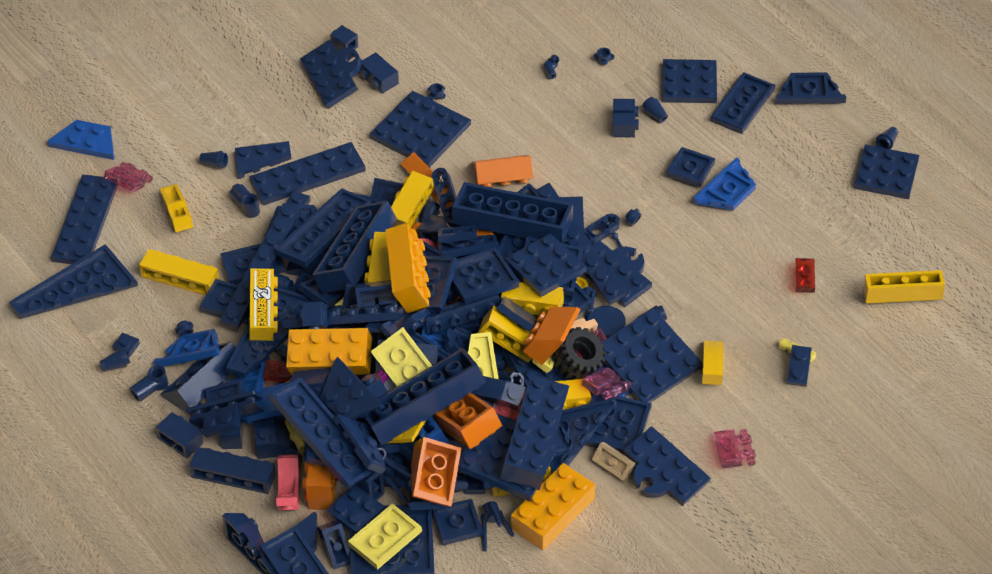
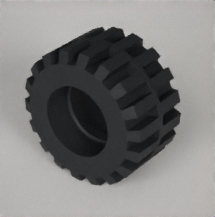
M581 327L571 328L564 342L553 353L551 359L555 362L554 367L560 370L559 373L561 375L564 374L568 380L570 378L572 380L589 379L605 362L606 351L603 350L605 346L600 343L601 339L596 337L593 331L589 332L587 328L582 330ZM574 350L578 351L582 355L583 359L577 356Z

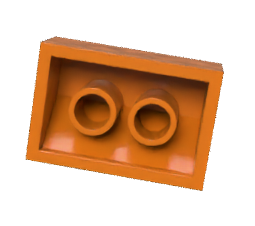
M529 155L472 161L476 183L478 185L481 184V186L491 187L492 183L499 182L500 185H508L513 180H518V183L529 182V178H533L531 156Z
M550 307L546 313L542 311L536 319L537 322L530 330L532 333L525 340L526 346L523 352L540 365H543L564 342L580 309L578 307Z

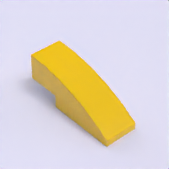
M174 184L159 188L175 233L194 228L191 214L178 185Z
M704 340L702 384L722 385L723 341Z

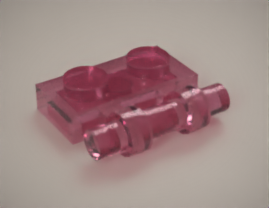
M121 162L120 166L106 170L104 178L131 192L143 188L145 181L151 183L153 180V176L149 175L147 171L135 168V165Z
M605 367L583 378L581 385L595 395L602 393L604 399H611L617 397L618 393L623 394L627 392L632 383L629 380L621 381V377L614 370Z
M734 429L714 432V440L722 469L742 466V459L747 460L749 466L756 464L755 450L752 449V439L747 429L740 430V435H735ZM738 445H742L744 449L739 450Z

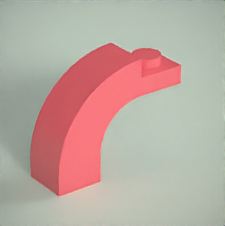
M299 454L279 455L277 458L278 494L276 506H278V511L299 510Z

